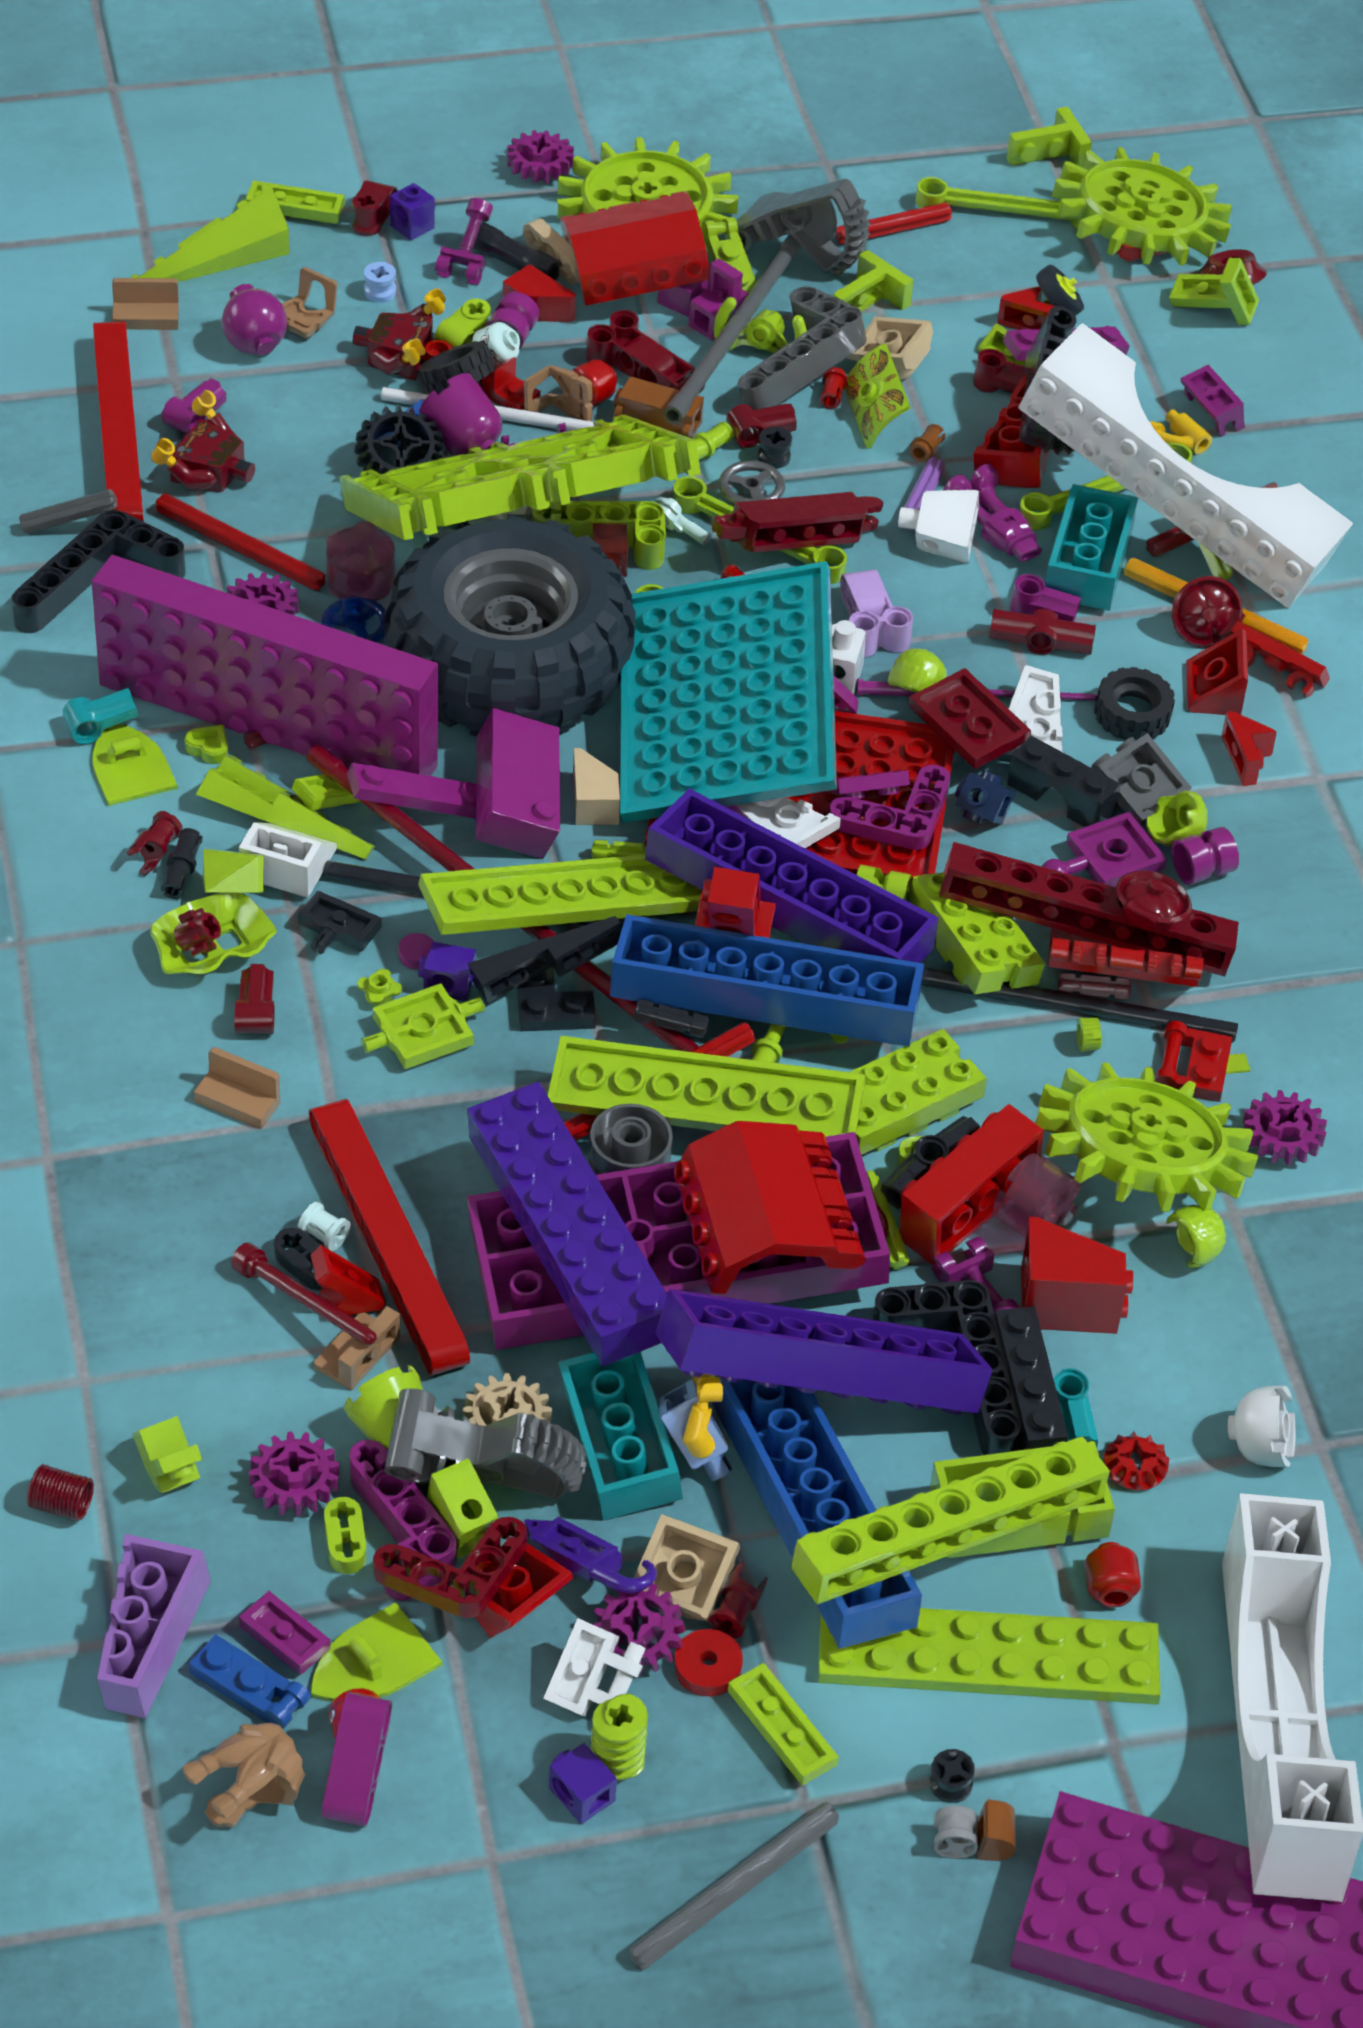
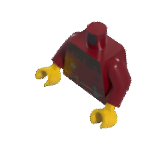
M435 288L425 295L424 301L427 304L423 303L411 312L401 314L383 312L379 314L373 328L355 327L352 340L353 345L368 348V364L371 367L381 370L386 375L395 374L411 380L417 379L419 375L418 369L425 361L422 357L426 353L425 346L430 341H433L432 312L435 315H440L445 309L446 297L439 288Z
M204 390L200 395L201 399L198 396L194 399L192 410L197 415H205L207 420L200 419L176 448L169 439L161 438L151 453V459L158 465L165 463L168 465L167 470L170 472L171 482L182 484L189 490L204 489L219 493L223 492L234 478L249 483L255 473V464L245 461L244 442L234 433L220 412L215 413L212 407L216 404L215 395L209 390Z

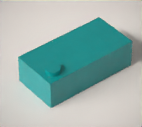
M1072 484L1048 563L1045 587L1081 597L1080 605L1110 611L1133 531L1138 497Z
M641 1352L604 1367L600 1364L595 1353L558 1362L563 1391L579 1443L584 1446V1451L586 1452L585 1462H587L586 1466L603 1521L682 1500L679 1470L664 1423L660 1417L659 1408Z

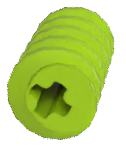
M631 1693L619 1694L612 1699L600 1703L594 1710L592 1718L590 1749L613 1773L617 1781L636 1777L643 1771L645 1763L648 1712L641 1699Z

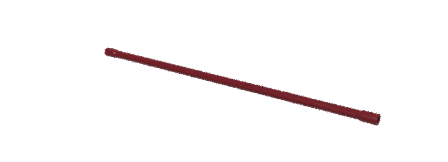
M321 744L313 746L307 754V762L353 795L347 776L348 768L344 763ZM358 799L447 871L475 869L395 805ZM547 925L520 928L536 941L557 935ZM591 960L573 970L634 1018L638 1001L610 997L611 976ZM649 1021L648 1024L639 1022L673 1050L690 1052L700 1047L683 1033L654 1026L655 1022Z

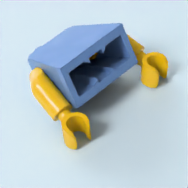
M703 1374L701 1377H693L690 1381L658 1398L657 1401L662 1421L691 1468L697 1469L703 1466L711 1481H715L727 1475L732 1470V1466L724 1455L729 1449L726 1437L715 1419L712 1409L708 1406V1402L722 1401L723 1386L720 1383L719 1377Z

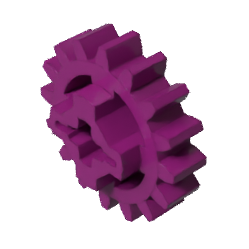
M532 130V135L528 136L525 133H520V139L513 138L512 145L507 146V166L512 167V174L521 173L522 180L530 177L533 183H536L538 180H544L545 183H549V178L553 177L558 180L561 174L569 175L570 168H573L574 147L569 146L568 139L560 140L559 133L550 136L548 130H545L543 133H537L536 130Z
M262 572L260 578H255L253 574L249 573L248 580L244 581L236 578L235 586L228 585L226 587L229 594L292 615L299 613L297 589H291V582L289 580L280 583V575L276 574L270 579L267 578L266 572Z
M1278 1090L1277 1096L1274 1098L1267 1092L1263 1093L1262 1100L1253 1099L1250 1109L1245 1111L1243 1128L1253 1131L1249 1147L1258 1146V1157L1269 1154L1271 1155V1163L1274 1164L1279 1158H1283L1287 1166H1291L1293 1158H1297L1301 1163H1306L1308 1154L1316 1157L1319 1147H1323L1325 1141L1327 1120L1320 1119L1322 1114L1321 1108L1311 1109L1312 1100L1308 1098L1301 1102L1297 1100L1298 1093L1293 1092L1290 1098L1285 1097L1282 1090Z
M289 1431L286 1436L287 1440L281 1441L275 1435L272 1436V1446L268 1447L260 1444L258 1446V1456H251L249 1484L253 1486L254 1498H263L264 1508L267 1510L274 1505L279 1506V1515L282 1516L287 1512L288 1508L294 1509L296 1517L301 1516L303 1507H308L313 1513L316 1512L318 1500L324 1503L330 1502V1491L338 1490L339 1462L335 1461L334 1449L325 1450L324 1439L322 1438L314 1443L310 1442L309 1433L307 1432L302 1435L301 1439H295L293 1432Z
M652 1583L647 1591L636 1593L618 1592L619 1596L617 1598L606 1594L604 1600L607 1608H595L596 1619L600 1622L592 1625L620 1636L617 1644H625L628 1647L631 1641L645 1647L646 1649L639 1663L643 1667L650 1665L651 1669L657 1672L659 1671L657 1662L659 1659L663 1658L671 1663L673 1657L670 1648L681 1649L683 1644L677 1634L685 1632L684 1622L679 1619L683 1616L679 1604L672 1605L671 1593L667 1591L659 1597L657 1584ZM647 1606H651L659 1612H651ZM639 1617H641L643 1624L640 1626L638 1639L636 1640L634 1632H636L637 1625H639ZM617 1645L613 1653L624 1657L626 1650ZM642 1667V1669H641V1671H640L639 1676L642 1675L643 1667Z

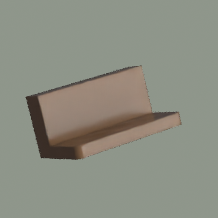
M113 278L112 322L126 321L127 330H178L179 293L177 279Z
M212 1047L208 1052L209 1072L194 1090V1102L262 1129L280 1105L279 1074L224 1050Z
M388 1306L376 1319L365 1312L359 1313L354 1318L376 1333L377 1339L374 1344L370 1346L364 1345L342 1331L315 1359L314 1368L352 1391L400 1339V1313Z

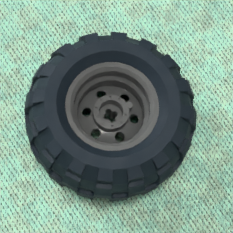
M507 514V519L490 521L487 517L465 521L464 526L457 530L445 527L439 530L438 533L429 536V542L425 543L422 548L414 549L397 573L393 586L386 598L385 644L388 647L438 663V721L450 728L458 723L465 725L470 729V735L477 736L491 710L495 708L559 727L560 733L575 727L576 721L580 720L583 714L588 716L594 715L605 704V701L612 696L617 687V681H621V669L630 659L633 651L636 612L632 605V594L620 570L616 567L614 561L608 559L607 555L602 552V546L589 536L585 535L576 538L573 536V533L569 532L568 525L551 519L545 524L529 521V515Z

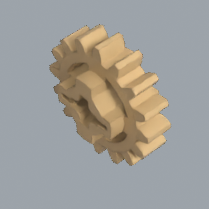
M505 1373L503 1381L499 1382L492 1375L488 1376V1386L486 1387L476 1383L474 1385V1394H467L465 1397L463 1415L470 1420L469 1423L480 1426L491 1424L517 1413L534 1414L538 1419H547L551 1422L552 1407H549L548 1394L539 1395L540 1385L538 1383L528 1387L526 1386V1376L522 1375L515 1382L511 1381L509 1373Z

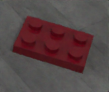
M966 668L909 697V707L974 770L1022 745L1031 736V729Z

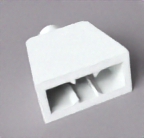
M926 491L923 493L920 509L901 507L898 527L916 529V547L918 549L968 563L979 511V491Z
M842 620L832 625L833 675H836L837 665L843 667L846 675L837 679L854 695L857 688V679L860 678L864 664L866 632L863 629L856 628L853 622Z

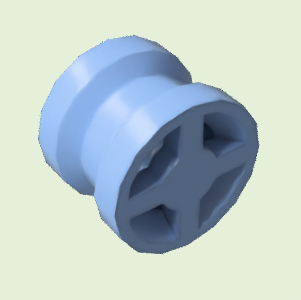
M375 262L366 266L364 269V279L366 281L364 285L365 296L374 302H387L393 299L396 295V285L394 283L396 280L395 268L385 262Z

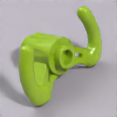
M728 297L718 310L714 323L715 340L725 328L728 317L736 306L737 302L733 297ZM762 310L745 326L738 336L740 338L736 339L729 351L740 345H748L776 353L788 345L782 334L785 330L782 316L776 311ZM800 315L794 316L792 323L796 339L807 332L803 317Z

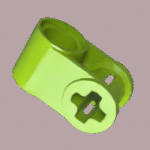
M475 298L464 302L457 311L439 324L434 340L446 341L451 345V348L472 343L474 334L485 328L488 323V317L491 313L489 303Z

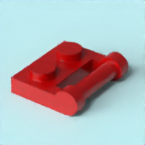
M1180 1021L1168 1022L1164 1032V1038L1167 1041L1162 1065L1156 1072L1154 1082L1179 1090L1185 1083L1192 1081L1196 1083L1193 1097L1220 1102L1233 1037L1191 1029ZM1181 1045L1192 1047L1187 1076L1178 1075L1176 1072Z

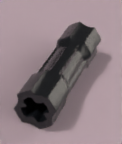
M485 222L481 223L473 247L474 250L489 258H496L518 270L530 264L555 281L558 279L562 266L560 260L506 236L503 231Z

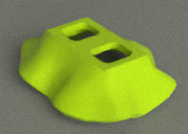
M217 893L190 901L167 912L150 927L151 937L155 941L159 952L162 971L166 974H206L212 972L220 966L223 960L232 957L248 958L258 954L277 932L275 925L265 912L249 896L243 893ZM203 908L205 913L213 914L219 921L221 927L220 936L234 933L241 944L224 950L215 939L213 941L217 948L206 953L207 958L191 963L182 953L183 950L177 945L174 930L176 926L182 924L178 918L180 914L191 909L195 911Z

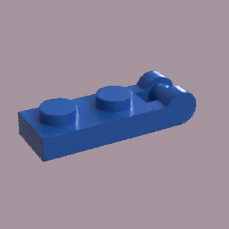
M217 1634L189 1663L190 1674L265 1722L280 1725L282 1729L291 1722V1714L295 1709L303 1708L311 1699L309 1691L297 1681L290 1682ZM275 1696L281 1698L279 1702H271Z

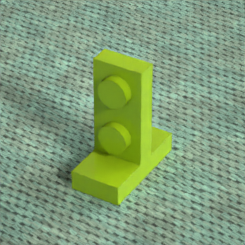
M1061 107L1056 109L1054 125L1010 133L1007 160L1012 166L1068 155L1073 164L1082 167L1085 152L1091 150L1092 141L1069 107Z
M867 249L859 254L856 280L838 289L833 294V297L857 307L861 312L883 298L899 309L904 310L911 305L914 280Z
M1229 258L1222 275L1178 274L1169 296L1172 307L1231 308L1238 325H1250L1259 303V298L1241 258Z

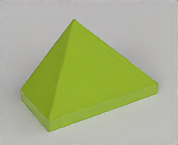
M203 849V888L205 892H263L264 855Z

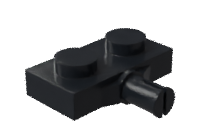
M318 890L298 914L300 925L319 932L318 936L310 944L311 949L316 953L318 951V954H323L334 940L364 951L382 928V917Z

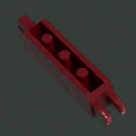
M853 492L735 502L733 513L714 517L711 529L713 532H716L720 539H730L731 542H738L744 550L753 553L855 543L861 539L862 532L873 531L878 528V518L869 514L882 511L884 502L880 498L873 496L856 497Z

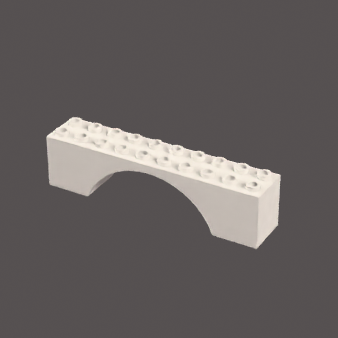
M1081 323L1040 365L1018 408L1282 605L1289 608L1328 563L1353 525V522L1300 483L1279 488L1248 487L1222 480L1185 460L1159 436L1146 418L1135 388L1134 372L1136 362Z
M1240 1493L1222 1560L1253 1894L1343 1902L1363 1837V1819L1356 1762L1335 1759L1329 1740L1325 1714L1323 1644L1331 1558L1324 1501Z

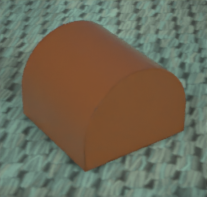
M990 1799L984 1802L978 1816L976 1837L978 1839L977 1860L1003 1861L1015 1854V1809L1010 1804Z

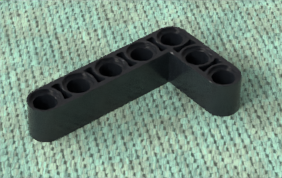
M105 511L12 594V608L16 629L23 633H35L42 630L91 585V581L111 555L184 578L186 568L183 542L123 511Z
M964 1280L889 1287L878 1292L875 1297L872 1320L960 1333L968 1339L993 1369L978 1413H972L983 1455L1017 1451L1021 1433V1419L987 1288L980 1282Z

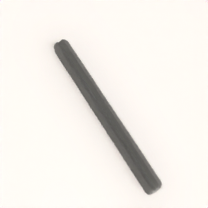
M828 1802L818 1805L633 1944L629 1949L631 1961L641 1970L648 1968L836 1826L839 1817L837 1811Z

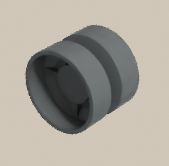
M621 1104L608 1108L594 1120L591 1127L589 1165L597 1175L670 1163L673 1139L671 1126L662 1114L644 1105Z

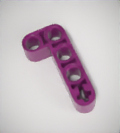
M362 1440L353 1445L349 1456L350 1483L398 1543L397 1545L404 1546L456 1567V1537L453 1531L413 1482L391 1477L384 1472L388 1454L386 1448L374 1440ZM426 1575L420 1578L418 1582L424 1586H434L441 1582V1580L436 1576ZM384 1586L386 1594L393 1599L408 1600L412 1598Z

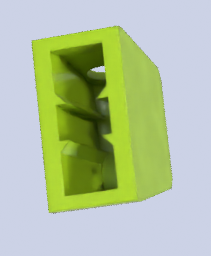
M469 1458L431 1474L427 1500L453 1531L456 1537V1558L464 1557L473 1551L489 1526L498 1519L497 1513Z

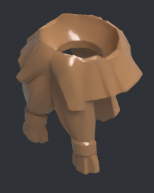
M274 1723L243 1724L240 1726L238 1733L224 1740L211 1753H207L198 1760L182 1766L186 1779L195 1785L220 1767H239L236 1783L226 1792L212 1797L207 1802L205 1814L211 1823L215 1824L218 1828H234L244 1813L259 1803L293 1806L294 1800L297 1799L300 1785L306 1775L302 1769V1758L296 1752L293 1739L283 1731L280 1725Z

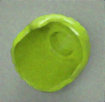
M910 648L900 653L894 661L887 683L889 686H897L917 693L946 678L947 670L942 661L933 652L926 649Z
M1181 791L1176 795L1158 798L1156 811L1147 817L1146 820L1147 830L1152 839L1157 843L1172 847L1175 840L1191 835L1199 836L1202 832L1206 831L1208 810L1202 797L1196 792Z
M1196 1204L1182 1206L1167 1217V1224L1177 1222L1176 1235L1178 1243L1186 1252L1192 1255L1193 1259L1186 1263L1187 1267L1205 1266L1217 1258L1223 1250L1227 1236L1224 1221L1212 1208L1211 1210L1204 1211Z

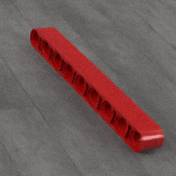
M126 321L93 323L106 490L111 489L116 494L118 507L113 510L123 511L144 522Z
M345 1098L309 1109V1121L313 1134L428 1374L433 1376L470 1364V1352L466 1339L351 1103Z

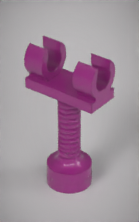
M479 198L469 199L465 213L470 219L460 249L441 247L440 255L435 265V271H438L437 276L448 278L451 274L453 263L467 266L465 278H468L467 283L480 284L486 263L483 256L472 254V250L481 223L487 222L490 219L493 206L489 202Z
M981 1237L965 1242L969 1249L964 1251L967 1260L957 1265L948 1252L932 1257L936 1264L932 1265L931 1268L938 1280L943 1282L973 1280L982 1283L990 1294L994 1315L995 1310L1021 1308L1013 1299L1004 1300L983 1275L993 1270L995 1254L991 1249H988L987 1244Z

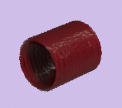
M42 1464L38 1466L31 1478L27 1492V1504L30 1508L33 1507L42 1512L60 1515L61 1517L78 1522L84 1518L90 1507L94 1492L93 1479Z

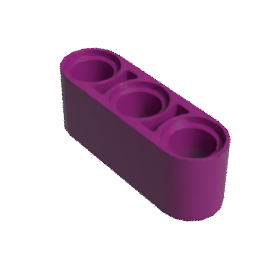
M353 1692L347 1693L341 1711L324 1794L322 1818L362 1827L367 1826L381 1768L392 1712V1701Z

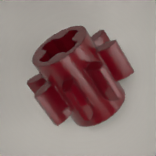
M200 908L195 911L191 909L178 916L182 924L175 927L174 937L177 945L182 950L190 951L192 956H196L200 953L204 955L217 948L213 940L220 937L221 927L213 914L205 913L204 909Z

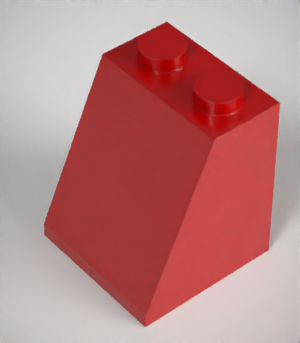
M1029 1217L1021 1260V1307L1035 1306L1041 1330L1117 1334L1120 1318H1127L1128 1315L1127 1294H1132L1134 1275L1133 1270L1126 1269V1253L1041 1218Z

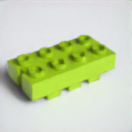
M944 872L913 877L907 898L911 904L939 918L935 936L937 940L935 948L945 962L951 960L954 965L952 972L962 986L967 984L975 995L1000 991L1003 982L1010 981L1009 986L1011 989L1038 985L1045 962L1011 916L940 897L939 893Z
M944 1028L910 1043V1047L904 1046L850 1071L851 1073L865 1074V1087L856 1134L861 1155L873 1149H876L878 1152L895 1144L898 1137L905 1134L910 1137L927 1129L928 1123L939 1119L940 1122L958 1114L960 1108L984 1097L987 1078L970 1058L962 1060L959 1057L961 1048Z

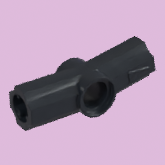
M962 1116L936 1135L921 1137L916 1142L914 1152L882 1184L881 1192L886 1197L887 1202L899 1210L902 1202L901 1194L906 1185L912 1180L918 1181L923 1177L938 1158H945L955 1149L958 1142L965 1135H972L980 1128V1125L972 1117Z

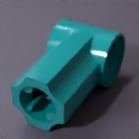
M128 688L93 701L86 697L73 698L63 708V716L71 736L79 744L93 743L101 737L103 729L139 716Z
M1075 1368L1062 1369L1056 1373L1054 1383L1068 1433V1441L1083 1436L1087 1442L1095 1441L1097 1447L1098 1437L1088 1398L1089 1380L1080 1370Z

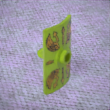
M885 343L871 350L856 363L847 376L848 384L844 388L866 448H872L880 432L892 420L911 408Z

